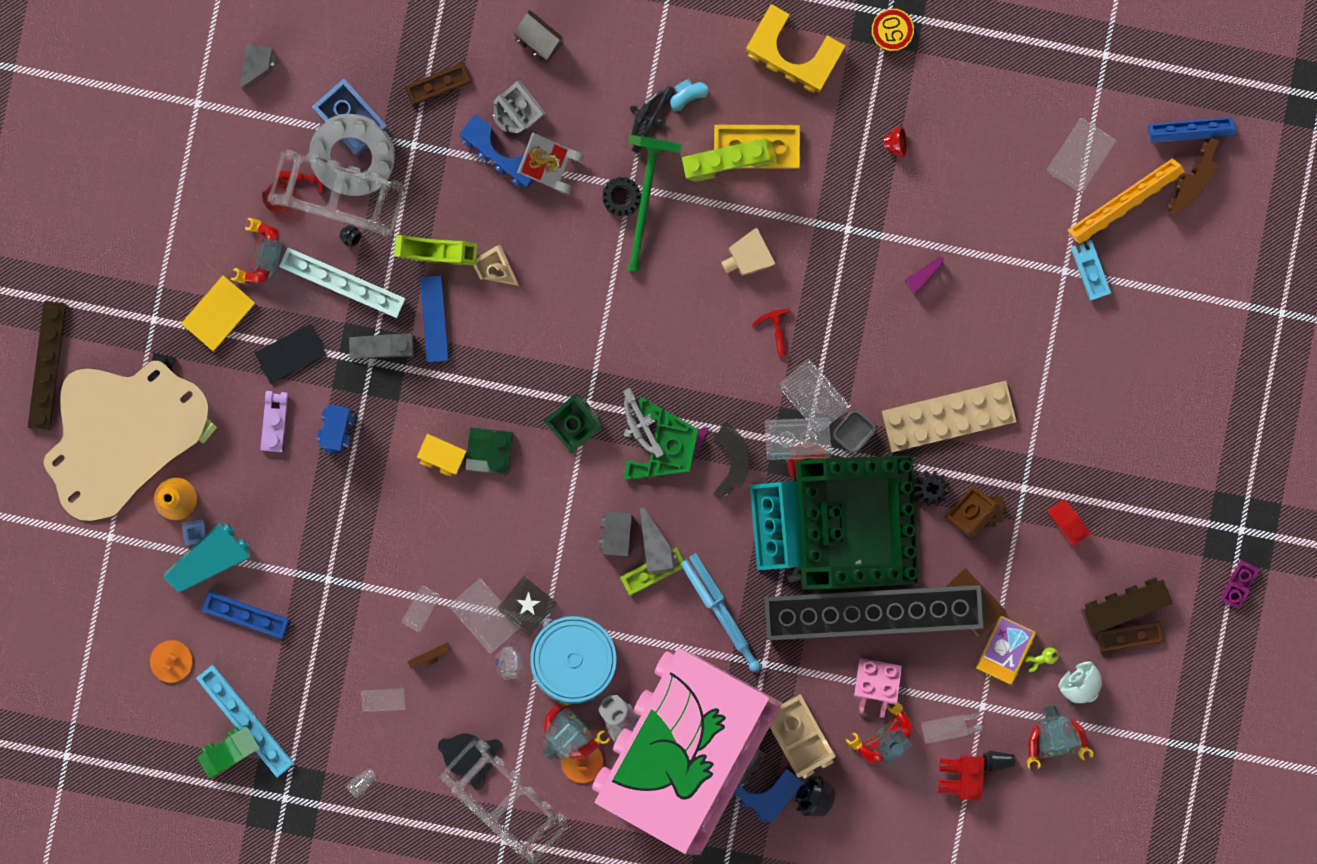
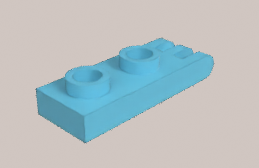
M1088 240V250H1086L1084 243H1080V253H1078L1075 245L1071 247V251L1089 300L1092 301L1111 294L1093 242Z

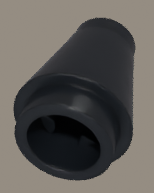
M996 751L983 753L984 770L993 772L1015 766L1014 754Z

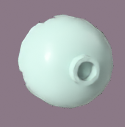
M1083 662L1075 666L1077 670L1072 675L1068 671L1058 685L1061 693L1074 703L1093 702L1097 699L1102 687V677L1096 666L1092 662Z

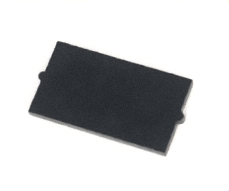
M311 324L254 352L261 364L260 369L264 370L270 384L326 356L320 343L321 338L317 337Z

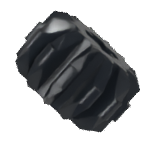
M926 471L924 472L926 480L921 476L917 477L922 484H914L915 488H920V491L915 492L914 495L922 494L919 502L922 503L927 499L926 506L928 507L931 506L932 499L935 506H939L938 498L943 502L946 501L942 493H950V490L943 489V486L949 485V481L941 482L945 477L944 474L940 475L937 479V471H933L932 478H930L929 472ZM929 483L932 486H937V490H934L936 492L934 495L926 490V487H929Z

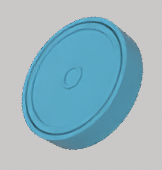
M577 616L560 618L544 627L533 643L530 656L532 675L539 688L552 699L567 704L584 703L599 696L610 684L616 668V650L609 634L596 622Z

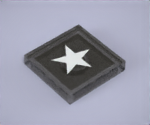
M523 576L498 606L497 610L530 636L557 602L527 577Z

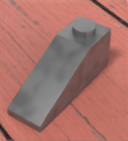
M412 334L349 337L350 359L414 357V337Z
M640 508L648 574L674 572V566L678 565L676 552L672 553L671 547L645 508Z

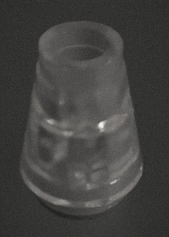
M368 768L350 779L345 787L357 799L360 796L363 797L378 777Z

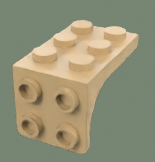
M801 694L781 705L770 728L796 776H802L805 779L815 773L813 769L819 766L825 768L833 763L832 759L836 756Z

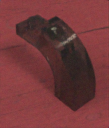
M726 422L712 439L726 450L731 463L727 477L713 493L718 499L722 496L727 498L734 489L731 487L732 483L740 488L749 469V453L746 443L738 431Z

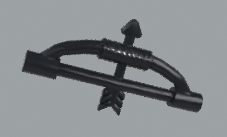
M667 86L665 90L655 93L643 104L640 110L637 109V106L630 107L632 114H638L634 120L632 135H637L639 126L642 125L645 118L650 121L641 136L647 137L653 124L662 130L661 125L666 123V121L657 117L666 101H669L674 88ZM661 96L662 99L652 117L647 115L653 102ZM633 144L631 151L639 154L642 147Z

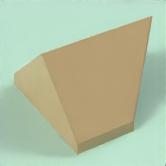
M497 245L476 258V265L473 266L480 280L485 279L519 286L501 245Z

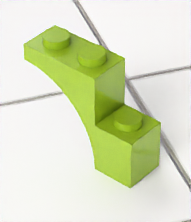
M396 235L394 257L421 262L476 265V243Z

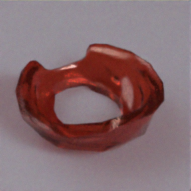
M275 179L262 193L263 204L274 213H282L292 208L296 198L295 187L286 179ZM275 187L287 191L288 200L286 203L277 205L273 202L270 193Z

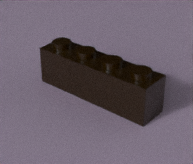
M1157 577L1144 581L1145 585L1138 588L1137 585H1133L1124 589L1126 593L1117 595V592L1105 596V601L1100 603L1094 600L1084 604L1086 608L1081 609L1089 633H1098L1173 604L1164 580H1157Z

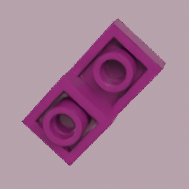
M1240 559L1220 600L1240 609L1250 592L1249 589L1260 571L1259 568Z

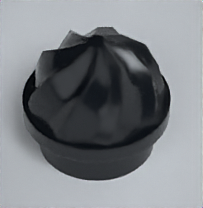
M347 225L340 231V239L346 246L354 247L361 240L362 233L356 226Z

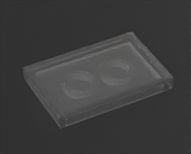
M1080 117L1046 169V172L1082 194L1116 142V139Z
M810 359L806 360L777 385L819 434L851 407Z
M829 418L765 420L767 460L831 458Z
M481 578L448 606L490 654L523 626Z

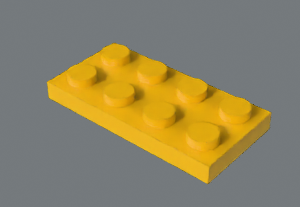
M714 125V150L766 138L774 143L778 163L760 168H800V125ZM746 166V167H739V168H756V167H754V166Z

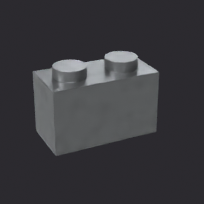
M606 511L605 516L601 515L600 528L604 529V537H599L598 550H603L602 554L628 556L631 513Z

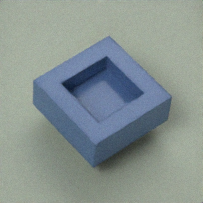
M203 519L182 523L185 546L197 544L206 536Z

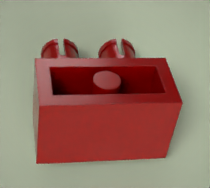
M960 754L959 760L940 758L939 763L948 766L939 765V772H958L959 779L958 781L939 779L938 785L947 787H938V793L957 794L959 799L982 801L984 757Z

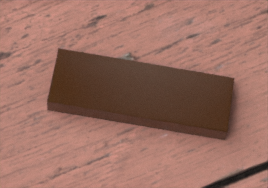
M464 62L407 84L404 87L412 106H415L472 82Z
M1161 621L1103 630L1096 633L1100 653L1164 642Z

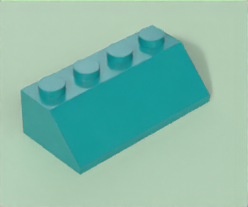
M797 481L750 485L757 570L801 567Z

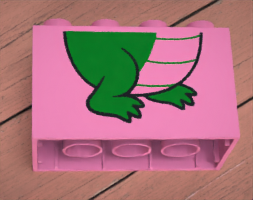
M678 648L675 654L666 651L661 657L655 669V674L661 677L654 693L645 690L638 699L634 713L641 716L633 732L625 728L620 733L613 747V751L620 756L612 770L607 767L601 769L593 783L592 790L599 793L594 802L684 854L701 855L779 711L782 702L695 654Z

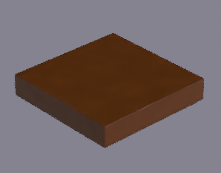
M973 485L945 515V518L973 540L1001 507Z

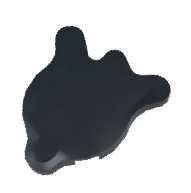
M462 733L452 738H443L438 743V749L443 755L447 768L456 775L467 778L473 788L477 790L481 789L484 785L483 774L493 767V763L487 759V756L499 751L501 748V742L498 739L484 741L469 733Z

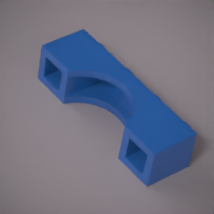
M474 114L459 133L460 137H462L461 142L469 149L472 147L476 148L479 151L477 155L484 161L488 162L490 159L495 163L494 168L502 175H505V173L509 174L512 177L511 182L521 189L524 186L527 189L534 180L517 173L524 154L516 158H507L498 154L491 144L492 127Z

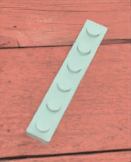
M287 248L279 266L282 269L395 318H398L406 300L399 295L291 248Z

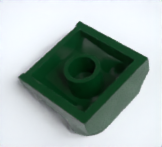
M577 393L543 421L567 447L570 454L604 426L598 414Z
M471 427L466 457V470L508 475L513 432Z

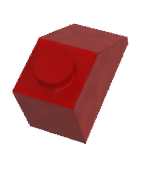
M1065 499L1047 510V513L1070 546H1075L1091 535L1079 515Z

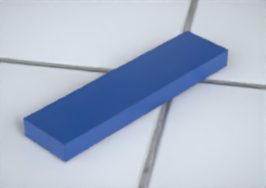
M1232 117L1147 125L1151 143L1236 136V127Z
M442 276L420 277L427 363L449 361Z
M208 591L202 608V612L282 640L290 622V619L212 591Z

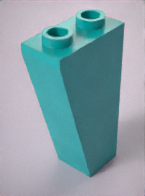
M220 521L206 536L164 573L163 578L179 593L250 557V546L244 539L239 540L234 535L236 532L228 523L224 525Z

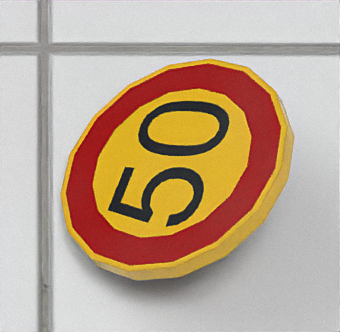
M887 9L880 12L872 24V36L875 43L888 51H898L905 48L911 42L914 34V25L911 18L904 11L898 9Z

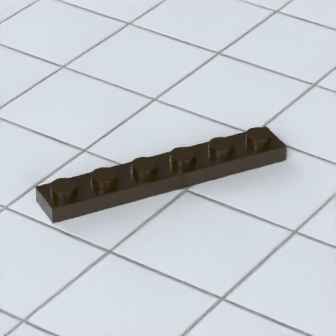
M44 301L27 428L49 431L51 429L66 303Z

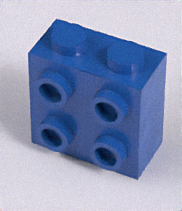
M328 404V407L323 409L321 420L324 421L323 429H319L316 440L320 442L319 446L324 448L323 452L338 455L339 451L344 452L345 448H349L351 436L348 435L349 427L353 428L356 417L353 414V410Z

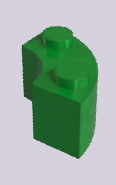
M247 726L241 730L236 727L226 733L228 738L215 746L213 743H210L201 749L203 753L196 758L209 779L260 749Z

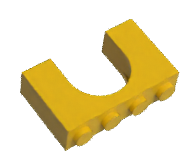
M771 4L746 47L745 52L748 53L747 56L756 62H759V60L767 64L766 67L773 72L781 71L786 74L784 77L793 83L798 81L804 84L803 88L807 91L820 93L841 56L845 45L826 36L817 54L809 62L797 65L785 61L780 56L776 43L790 14Z

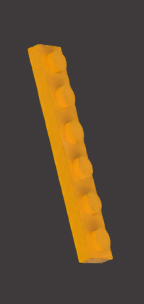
M1170 159L1068 229L1069 235L1079 244L1089 240L1093 234L1106 228L1109 223L1124 216L1128 210L1140 205L1147 197L1159 192L1169 182L1175 181L1185 172L1182 165L1174 159Z

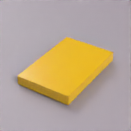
M223 275L181 324L214 352L256 303Z

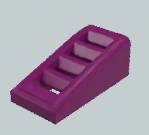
M938 257L905 279V283L913 295L922 288L944 261L943 257Z

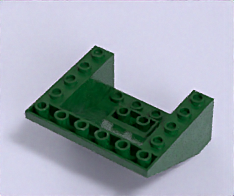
M913 456L797 460L796 478L802 589L919 584ZM861 560L862 564H856L855 562Z

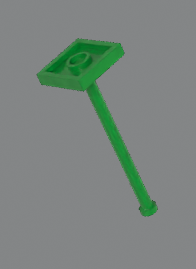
M629 134L628 143L647 147V151H649L630 265H627V270L639 272L640 267H638L657 153H660V150L680 153L682 144Z

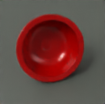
M903 126L894 128L890 134H886L884 137L886 151H891L898 157H905L907 152V137Z

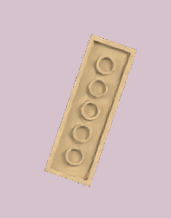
M1006 381L881 411L891 453L1016 422Z

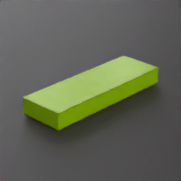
M677 547L672 549V553L676 552L678 565L674 566V572L649 575L647 564H644L620 577L629 596L682 569L680 563L684 560Z

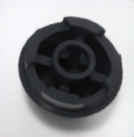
M811 775L807 777L808 781L806 784L801 785L797 791L795 801L799 803V807L796 810L801 812L803 816L823 817L833 806L835 789L821 776Z

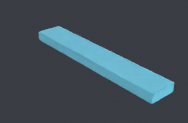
M214 664L196 678L235 727L241 730L247 726L260 747L256 753L277 778L295 764Z

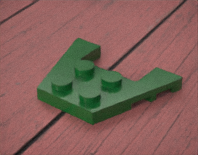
M640 397L638 407L643 417L651 413V419L657 420L654 438L659 443L664 455L657 458L654 453H651L648 464L627 460L623 479L630 480L691 472L699 429Z

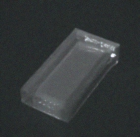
M422 585L401 623L420 633L441 595Z
M405 688L361 690L362 712L406 710Z

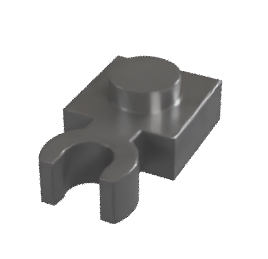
M757 749L743 775L741 783L746 784L752 772L757 770L765 758L766 754Z

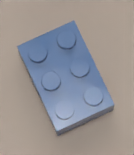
M344 78L312 106L324 121L341 114H357L372 119L383 131L389 129ZM347 137L341 139L356 157L360 156L368 148L366 143L357 138Z

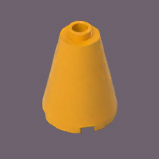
M169 478L163 481L155 491V507L167 519H184L193 512L197 505L195 488L182 478Z

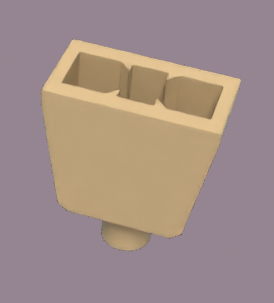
M757 228L729 247L728 250L732 257L721 262L726 273L738 268L741 276L775 266V262Z

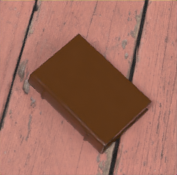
M964 568L946 587L981 584ZM982 585L983 629H967L976 638L1006 611Z

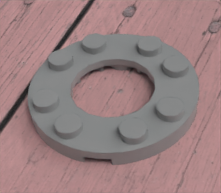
M341 114L329 118L315 131L309 146V161L317 178L329 189L343 195L361 196L376 191L390 177L395 162L394 146L387 132L377 126L376 122L372 119L357 114ZM352 137L366 143L372 154L370 167L363 173L354 175L341 171L333 163L331 157V149L335 142L342 138Z

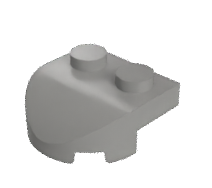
M520 80L516 81L503 94L499 95L493 103V119L497 126L505 132L518 133L527 130L546 114Z

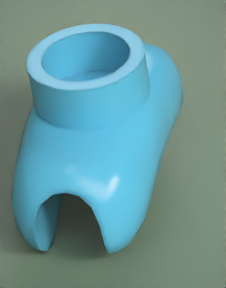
M689 79L674 87L677 94L672 96L670 100L671 107L674 111H681L690 101L697 98H705L709 91L708 87L702 82L692 85Z

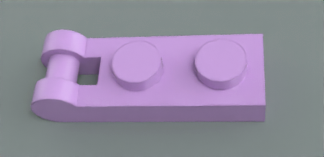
M266 391L260 448L262 451L283 452L288 393L286 392L274 394L273 391ZM272 403H280V408H272Z

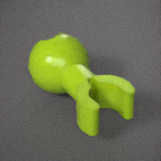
M1050 647L1046 648L1042 655L1037 657L1026 656L1024 660L1025 662H1034V665L1028 668L1029 672H1034L1040 664H1054L1058 660L1059 654L1056 649Z

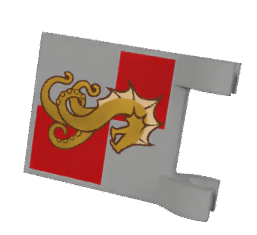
M532 133L517 173L551 187L560 193L570 194L572 186L560 182L568 159L581 163L584 154Z

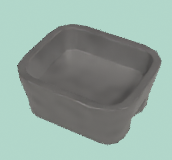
M852 411L836 427L833 432L834 438L849 452H857L874 434L875 425L861 412Z

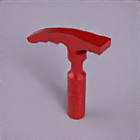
M278 170L277 178L307 180L311 183L317 181L318 194H322L323 183L315 174L310 176L299 172Z
M789 308L771 311L752 323V326H756L758 323L763 322V320L773 318V324H775L776 329L774 333L778 356L786 355L783 331L780 326L781 318L778 317L781 314L790 312Z

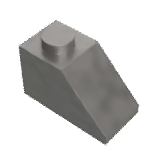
M252 44L246 45L239 83L242 89L249 88L269 74L272 67H275L277 55L274 54L275 51L272 48Z

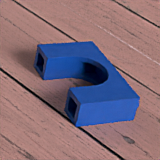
M785 768L774 784L766 791L752 793L738 785L734 794L740 798L738 802L749 810L752 807L757 811L755 816L766 823L768 820L772 823L804 782Z

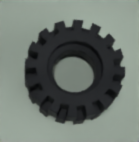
M627 177L611 179L603 189V204L611 214L618 215V217L634 213L641 201L638 185ZM618 189H625L630 194L629 201L624 205L617 204L613 199V194Z

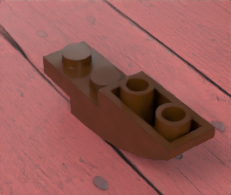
M1211 137L1207 142L1204 141L1199 150V153L1202 154L1199 162L1195 161L1191 169V173L1194 174L1190 175L1187 173L1183 178L1179 177L1175 185L1177 192L1175 197L1171 196L1166 208L1169 209L1167 215L1172 216L1184 209L1207 186L1219 163L1211 160L1219 140Z

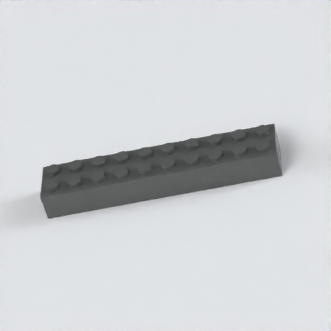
M981 585L764 597L767 640L983 629Z

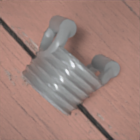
M610 695L604 698L599 707V713L604 719L608 734L614 742H616L618 736L625 728L633 732L641 717L634 713L635 706L627 704L618 695Z

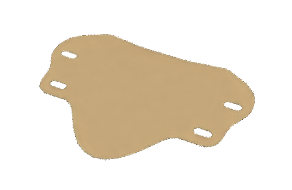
M160 361L149 362L131 377H123L95 369H80L70 373L63 382L61 389L60 405L63 437L44 458V467L56 484L60 503L71 516L79 520L93 521L117 514L147 480L171 459L198 442L208 415V404L203 392L194 383L177 377ZM155 370H159L160 375L152 382H149L148 376ZM191 391L193 396L185 403H182L180 398L186 392ZM59 455H63L65 457L64 461L57 467H54L52 462ZM75 491H79L80 497L73 503H70L68 498Z

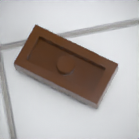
M447 642L407 662L411 669L423 663L429 666L439 661L437 657L450 651L451 648Z

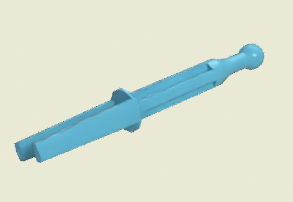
M697 554L691 555L689 557L715 601H713L687 559L681 562L680 565L705 606L709 609L712 608L736 649L746 658L749 663V669L754 673L759 672L761 664L753 657L748 642L724 606L723 595Z

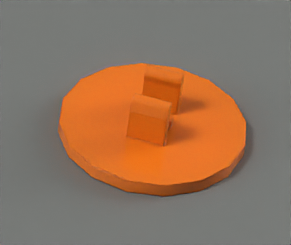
M167 640L158 644L150 657V667L153 674L159 680L167 683L178 682L184 679L190 673L193 665V657L189 648L176 640Z
M565 748L561 757L563 772L574 782H590L597 777L603 768V756L599 748L586 757L576 759L568 757L569 754Z

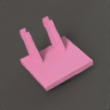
M864 658L859 659L854 697L861 698L859 714H863L867 698L882 701L880 718H884L888 703L897 704L901 665Z

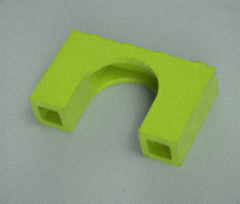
M766 138L682 157L686 179L694 182L716 178L715 173L746 166L760 168L778 163L774 143Z

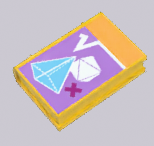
M1000 616L975 668L1013 685L1031 644H1033L1036 632Z

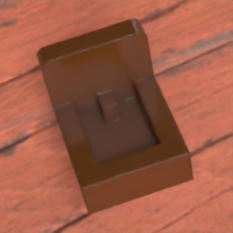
M1003 496L990 497L1001 509L984 527H996V522H1003V514L1006 509Z

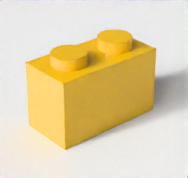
M427 434L417 458L421 459L420 464L432 468L433 465L441 468L439 472L451 477L452 473L458 474L467 451Z

